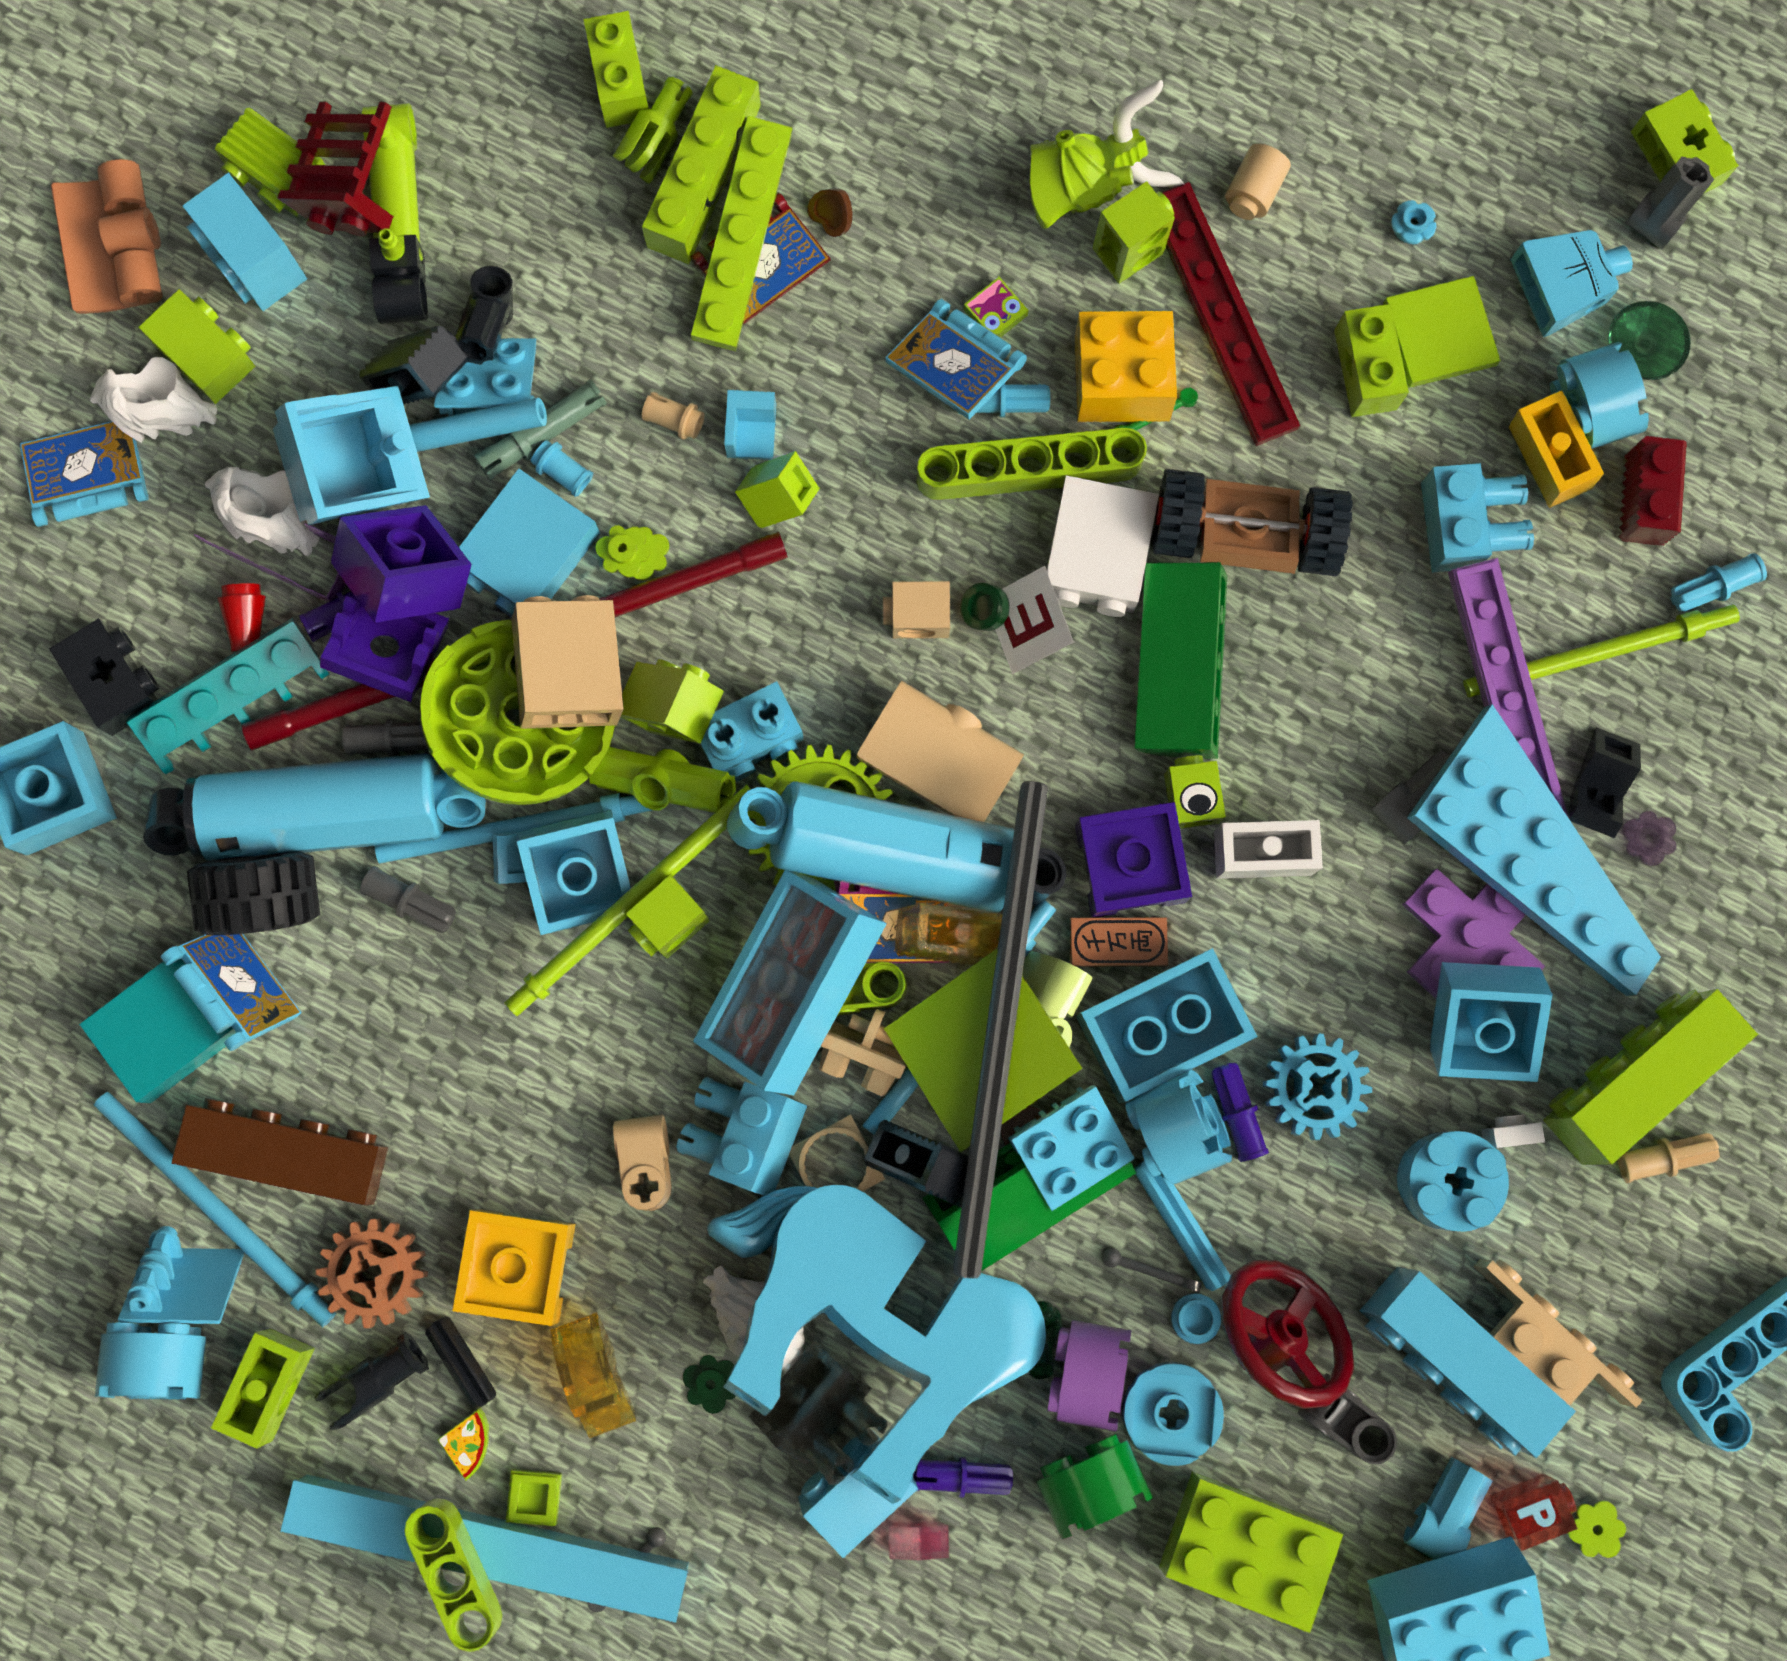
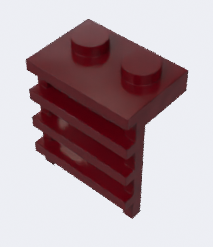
M320 101L316 113H307L304 122L310 126L306 139H298L295 147L302 153L298 164H289L286 173L293 177L288 190H280L277 199L306 218V225L322 234L332 235L334 231H346L356 236L365 237L367 233H379L384 228L389 229L394 216L362 192L392 107L386 102H379L375 115L330 114L332 106L327 102ZM323 132L368 133L366 141L321 139ZM314 157L359 158L357 167L312 165Z

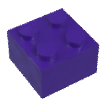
M426 505L340 517L331 558V564L374 623L460 609L472 565Z

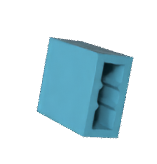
M518 469L459 546L472 564L466 586L478 594L485 588L497 596L498 599L494 604L511 618L516 602H523L525 599L535 596L552 599L600 535L596 522L521 469Z

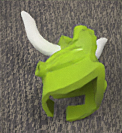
M1157 80L1124 99L1116 109L1113 120V134L1109 135L1105 141H1101L1100 137L1092 134L1073 133L1071 130H1063L1057 133L1055 136L1056 140L1054 141L1045 140L1041 143L1030 145V196L1036 213L1035 217L1041 228H1049L1069 211L1074 214L1075 212H1086L1091 208H1099L1102 204L1114 200L1115 196L1122 191L1121 187L1133 185L1134 180L1141 184L1147 181L1152 187L1174 188L1184 184L1179 177L1170 172L1157 171L1142 165L1141 159L1148 155L1146 139L1140 135L1139 129H1131V118L1135 112L1155 100L1162 90V80Z

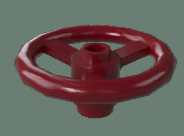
M1251 1260L1235 1270L1230 1275L1222 1294L1223 1326L1232 1351L1242 1368L1256 1383L1276 1399L1302 1409L1329 1406L1347 1391L1354 1371L1352 1339L1339 1309L1325 1290L1302 1270L1281 1261ZM1273 1279L1292 1287L1296 1291L1285 1310H1275L1266 1317L1242 1306V1299L1247 1287L1257 1280ZM1312 1307L1323 1320L1333 1344L1334 1367L1327 1381L1305 1353L1309 1341L1303 1322ZM1285 1366H1289L1304 1387L1286 1381L1276 1372Z

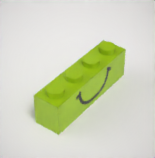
M715 65L642 225L648 249L688 265L690 264L691 255L696 251L736 162L747 117H756L761 107L758 81Z

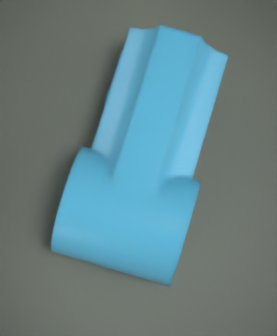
M1451 1457L1428 1502L1422 1503L1415 1510L1414 1514L1418 1515L1412 1528L1406 1527L1403 1536L1404 1543L1433 1560L1466 1550L1471 1537L1469 1526L1493 1481Z

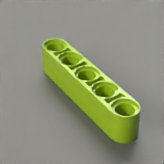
M1115 428L935 446L921 454L918 460L916 482L924 496L935 500L1063 488L1066 476L1101 483L1124 482L1131 480L1138 474L1146 456L1147 445L1144 437L1138 431L1132 428ZM1117 448H1125L1134 455L1135 460L1129 463H1121L1114 458L1112 451ZM1073 452L1080 453L1088 459L1089 464L1081 468L1073 467L1066 461L1065 456ZM1026 457H1033L1039 460L1043 468L1037 472H1027L1019 465V461ZM979 462H988L995 467L996 473L989 477H981L973 471L972 466ZM940 466L945 468L950 473V476L944 481L937 482L929 479L926 471L931 467Z

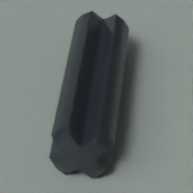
M445 1316L430 1324L425 1329V1334L470 1407L476 1410L493 1400L496 1396L494 1387L452 1320Z

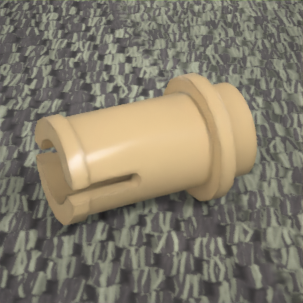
M651 392L650 396L646 398L641 414L642 420L650 421L678 432V437L686 440L688 437L695 439L699 435L705 417L704 412L699 411L696 404L690 403L686 406L660 396L656 392Z

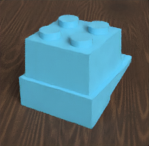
M398 386L286 402L275 411L278 423L273 428V432L300 522L307 521L308 525L338 519L342 516L356 515L430 498Z

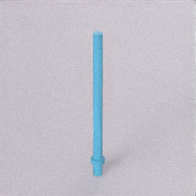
M110 1092L104 1093L96 1100L94 1106L292 1298L290 1304L297 1311L304 1309L322 1328L335 1317L337 1313H330L327 1310L329 1305L317 1294L319 1288L313 1282L306 1284L187 1167L171 1164L173 1154Z

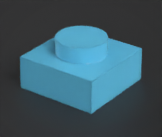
M517 833L493 834L494 882L497 884L527 882L516 842Z

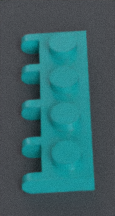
M292 617L127 718L126 723L162 772L167 775L175 769L166 754L191 739L194 740L202 752L208 750L212 746L203 733L204 731L233 713L241 724L251 721L252 719L244 707L274 688L285 702L293 698L294 696L285 682L310 666L313 667L315 673L321 679H324L330 673L328 670L320 668V657Z

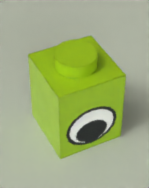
M1201 755L1187 756L1174 760L1175 766L1167 769L1164 773L1168 803L1175 802L1180 829L1219 824L1226 815L1217 761L1203 762V756Z

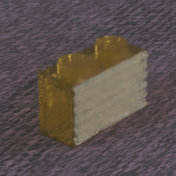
M924 903L899 908L895 953L898 957L906 955L907 958L915 956L916 959L924 958L925 960L933 959L934 961L942 960V962H959L961 965L967 963L969 966L974 965L998 948L1002 914Z

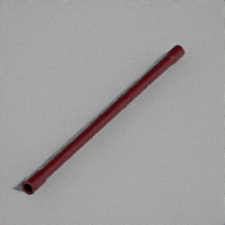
M775 532L742 544L735 550L599 599L613 600L614 616L616 618L745 571L751 572L787 559L788 556L780 533ZM434 657V658L432 659V661H431V663H430V665H429V667H428V670H427V672H426V674H425V676H424V678H423V680H422V682H421L419 688L423 687V684H424L425 678H426V676H427V673H428V671H429V669H430L432 663L434 662V660H435L437 657ZM359 684L289 710H279L241 724V728L249 748L253 751L292 737L296 732L395 696L367 685Z

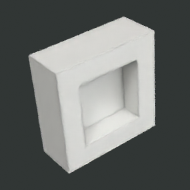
M1524 1114L1494 1118L1496 1127L1481 1129L1483 1139L1487 1140L1495 1148L1545 1142L1542 1122L1526 1124Z

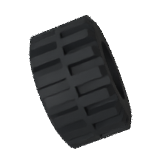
M290 852L219 859L199 863L187 870L194 931L206 935H235L263 932L305 924L320 915L314 858L312 855L303 852Z

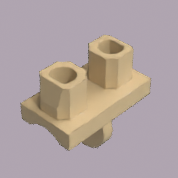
M876 1009L871 1021L853 1014L848 1027L834 1021L821 1045L823 1050L819 1070L834 1077L843 1078L850 1060H855L869 1066L861 1086L872 1093L884 1096L895 1078L901 1079L906 1067L904 1060L884 1030L885 1027L881 1025L886 1012Z

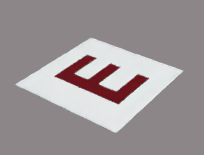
M1045 566L1002 589L1009 599L1010 609L1006 621L995 630L1012 674L1074 643Z

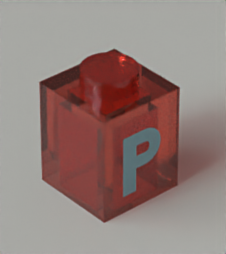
M1546 1474L1490 1495L1506 1537L1511 1536L1521 1551L1578 1529L1572 1513L1577 1512V1507L1569 1488L1565 1483L1559 1484L1557 1479Z

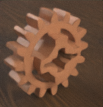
M370 1219L367 1231H365L360 1221L350 1223L351 1236L343 1232H335L332 1237L338 1247L336 1249H322L320 1254L329 1260L328 1267L316 1269V1275L327 1277L328 1284L319 1289L318 1293L319 1296L332 1294L335 1300L327 1309L330 1313L337 1312L343 1308L346 1310L344 1316L345 1324H352L359 1316H362L363 1327L372 1328L375 1326L378 1315L384 1325L394 1323V1309L403 1315L408 1314L412 1309L406 1299L408 1297H422L424 1292L415 1286L416 1279L427 1277L428 1271L417 1269L416 1262L421 1260L426 1254L424 1251L412 1252L409 1248L416 1238L413 1233L401 1238L397 1236L400 1229L399 1223L392 1222L383 1231L381 1219ZM373 1239L389 1244L395 1249L397 1254L389 1256L378 1251ZM348 1252H350L352 1260L346 1273L341 1274L343 1261ZM369 1265H379L381 1268V1274L375 1277V1282L363 1279L362 1272L368 1270ZM403 1271L400 1289L392 1297L394 1294L391 1286L397 1273ZM353 1290L364 1295L367 1304H371V1306H365L356 1302L347 1292Z

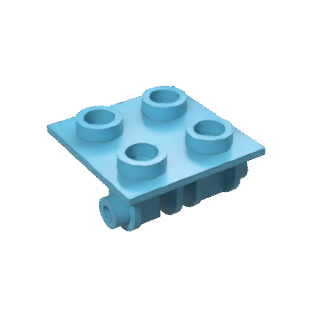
M501 338L493 360L485 361L482 365L467 362L435 396V408H439L440 414L452 416L534 399V395H531L536 338Z
M1095 1085L1089 1086L1085 1090L1082 1087H1078L1075 1094L1060 1102L1061 1106H1058L1056 1102L1051 1104L1053 1111L1048 1114L1043 1110L1040 1111L1039 1116L1041 1118L1039 1120L1035 1118L1021 1128L1018 1126L1013 1128L1015 1134L1008 1137L1010 1144L1016 1153L1020 1155L1051 1211L1135 1159Z
M169 1226L160 1227L150 1235V1248L145 1249L118 1317V1322L220 1324L244 1256V1251L242 1249L181 1248L177 1231Z

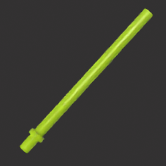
M746 784L536 974L530 972L523 978L525 984L504 1002L508 1009L518 1017L538 998L544 1000L550 995L548 989L628 918L626 913L670 874L675 876L727 829V819L731 810L748 790H751L750 787Z

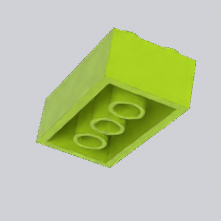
M1694 989L1683 997L1678 993L1670 996L1656 1008L1655 1012L1659 1018L1646 1028L1641 1024L1632 1029L1620 1040V1044L1624 1049L1612 1059L1606 1055L1597 1060L1585 1071L1584 1074L1588 1080L1576 1091L1572 1087L1565 1089L1549 1103V1107L1553 1111L1543 1121L1582 1165H1612L1759 1035L1718 989L1699 993Z

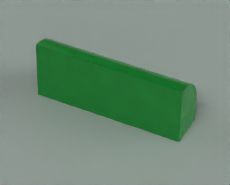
M1221 562L1146 563L1135 732V749L1140 752L1168 757L1201 755L1203 759H1218L1228 575Z
M1009 1143L999 1149L981 1271L1136 1174L1137 1172L1131 1161L1051 1211L1023 1160L1016 1153L1012 1145ZM928 1194L923 1197V1200L955 1251L961 1208Z

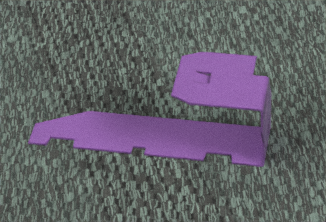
M304 523L315 535L335 544V536ZM194 534L199 540L219 551L326 602L337 598L336 593L342 592L346 585L345 581L337 573L336 580L328 595L324 596Z

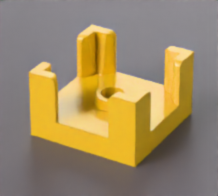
M482 1209L470 1210L452 1311L548 1326L559 1323L563 1297H559L566 1252L567 1249L572 1248L576 1224L504 1215L501 1212Z

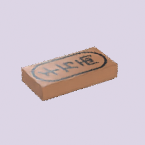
M1167 917L1071 918L1070 964L1076 967L1168 966Z

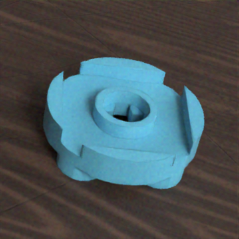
M1164 1362L1138 1373L1126 1391L1122 1406L1124 1427L1132 1443L1148 1458L1163 1465L1181 1466L1199 1459L1200 1455L1204 1454L1209 1447L1212 1448L1222 1431L1224 1411L1219 1394L1214 1389L1211 1381L1203 1374L1183 1363ZM1176 1399L1178 1407L1186 1410L1185 1419H1177L1175 1427L1170 1428L1167 1427L1166 1419L1159 1416V1411L1161 1407L1168 1406L1169 1400Z

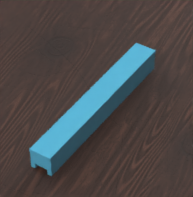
M307 1474L298 1480H293L281 1532L416 1563L406 1541L405 1526L409 1516L426 1502ZM458 1509L489 1580L671 1622L677 1621L689 1562L521 1523L505 1522L506 1520ZM430 1513L424 1514L422 1527L425 1533L433 1538L442 1537L444 1534V1524L440 1517ZM446 1562L443 1565V1569L465 1574L461 1565L456 1562Z

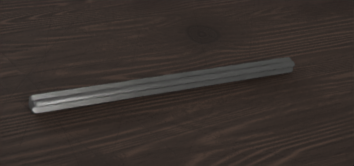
M1024 781L1020 786L953 1264L955 1275L971 1279L979 1278L982 1269L1048 793L1046 784L1035 781Z

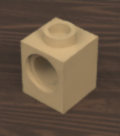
M950 581L892 582V597H883V625H892L893 638H949Z

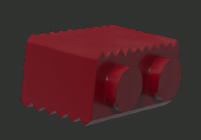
M1645 436L1624 456L1627 462L1623 466L1627 470L1623 473L1626 480L1622 484L1626 488L1621 491L1625 496L1621 502L1625 506L1620 509L1624 515L1619 518L1623 522L1619 527L1623 533L1618 536L1622 541L1664 546L1665 543L1671 541V538L1681 533L1687 448L1685 440Z

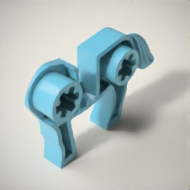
M828 1185L820 1188L795 1186L775 1190L738 1211L714 1218L707 1226L709 1236L741 1258L756 1256L772 1246L770 1266L764 1286L750 1310L743 1349L724 1385V1388L766 1416L780 1398L781 1371L791 1341L804 1325L821 1313H825L848 1338L869 1355L894 1371L921 1384L922 1389L851 1474L855 1479L892 1504L902 1500L910 1487L911 1479L919 1460L936 1441L944 1436L954 1418L972 1402L983 1398L1029 1372L1037 1364L1043 1353L1046 1329L1044 1317L1037 1301L1021 1285L981 1273L979 1278L960 1277L923 1335L885 1310L884 1306L917 1257L926 1240L870 1196L856 1188L846 1185Z

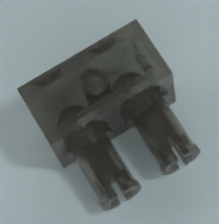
M817 1340L812 1342L781 1378L780 1398L766 1416L756 1409L749 1415V1418L777 1449L805 1465L811 1461L823 1474L825 1480L832 1485L840 1483L845 1478L837 1467L841 1466L846 1472L850 1473L854 1466L852 1458L846 1455L830 1438L844 1422L857 1435L863 1445H871L879 1439L870 1429V1426L872 1428L875 1427L882 1434L887 1428L885 1418L879 1415L864 1399L872 1390L871 1386L841 1356Z

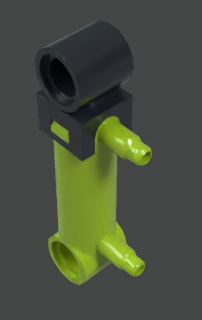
M410 103L390 105L392 109L369 172L371 200L394 216L389 229L384 228L379 233H373V238H369L371 271L375 276L372 280L373 304L377 320L380 324L424 321L428 319L424 251L420 245L414 151L417 150L415 117ZM378 106L363 107L362 114L375 115ZM363 132L364 140L366 141L368 133Z

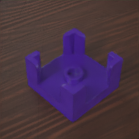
M1175 802L1079 817L1075 824L1078 847L1083 848L1090 886V892L1087 897L1091 918L1115 915L1121 910L1161 904L1162 907L1184 904L1192 898Z

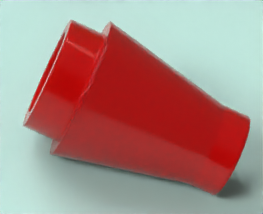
M239 583L221 586L222 597H218L217 600L230 640L231 653H235L261 636L266 596L261 595L260 584Z

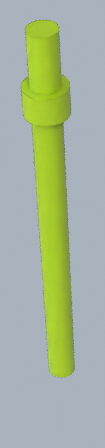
M1734 604L1704 613L1694 610L1677 615L1675 621L1532 660L1526 662L1530 678L1534 680L1677 639L1687 642L1702 638L1706 635V631L1738 623L1740 614ZM1476 676L1463 680L1468 698L1481 694Z

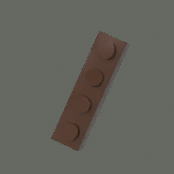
M205 1098L203 1107L186 1105L171 1164L364 1206L375 1205L388 1147L375 1144L376 1134L348 1129L346 1138L328 1134L330 1125L326 1123L300 1119L299 1126L294 1127L280 1123L282 1114L255 1108L252 1109L251 1117L234 1114L235 1104Z

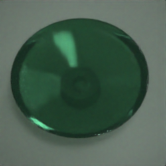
M1655 301L1632 303L1623 308L1614 317L1609 327L1608 345L1616 342L1622 343L1618 352L1629 350L1643 380H1660L1676 373L1688 358L1691 346L1688 327L1683 318L1665 304Z

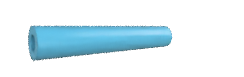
M534 398L409 424L416 450L420 452L542 427L547 423V414L542 400Z

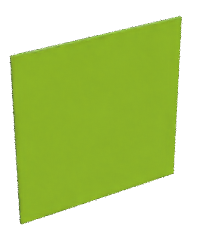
M998 948L884 1028L960 1152L970 1147ZM1023 976L1002 1124L1083 1069Z

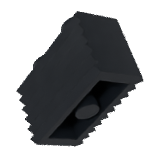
M435 326L389 340L388 345L383 346L382 351L377 352L376 357L371 358V363L365 364V369L359 370V377L370 390L398 386L404 405L405 403L419 402L425 398L429 399L431 396L434 398L467 363V356L461 350L457 338L442 326Z
M887 1120L880 1122L864 1158L865 1165L953 1205L962 1207L969 1156Z

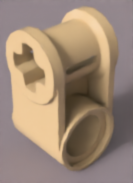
M661 1114L614 1121V1145L620 1168L624 1199L630 1206L638 1210L655 1211L661 1209L668 1202L672 1191L668 1159L670 1153L665 1116ZM646 1175L649 1181L658 1183V1191L650 1194L649 1202H647L645 1196L636 1194V1186L644 1183V1176Z

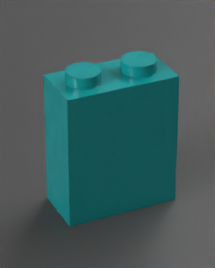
M182 959L166 966L164 961L79 1024L130 1095L138 1103L151 1104L225 1048L224 1042L236 1033L231 1026L217 1034L173 974L185 965Z

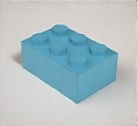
M1213 948L1076 1016L1118 1103H1123L1258 1037Z
M1511 1536L1367 1580L1385 1661H1533L1550 1656L1536 1574Z

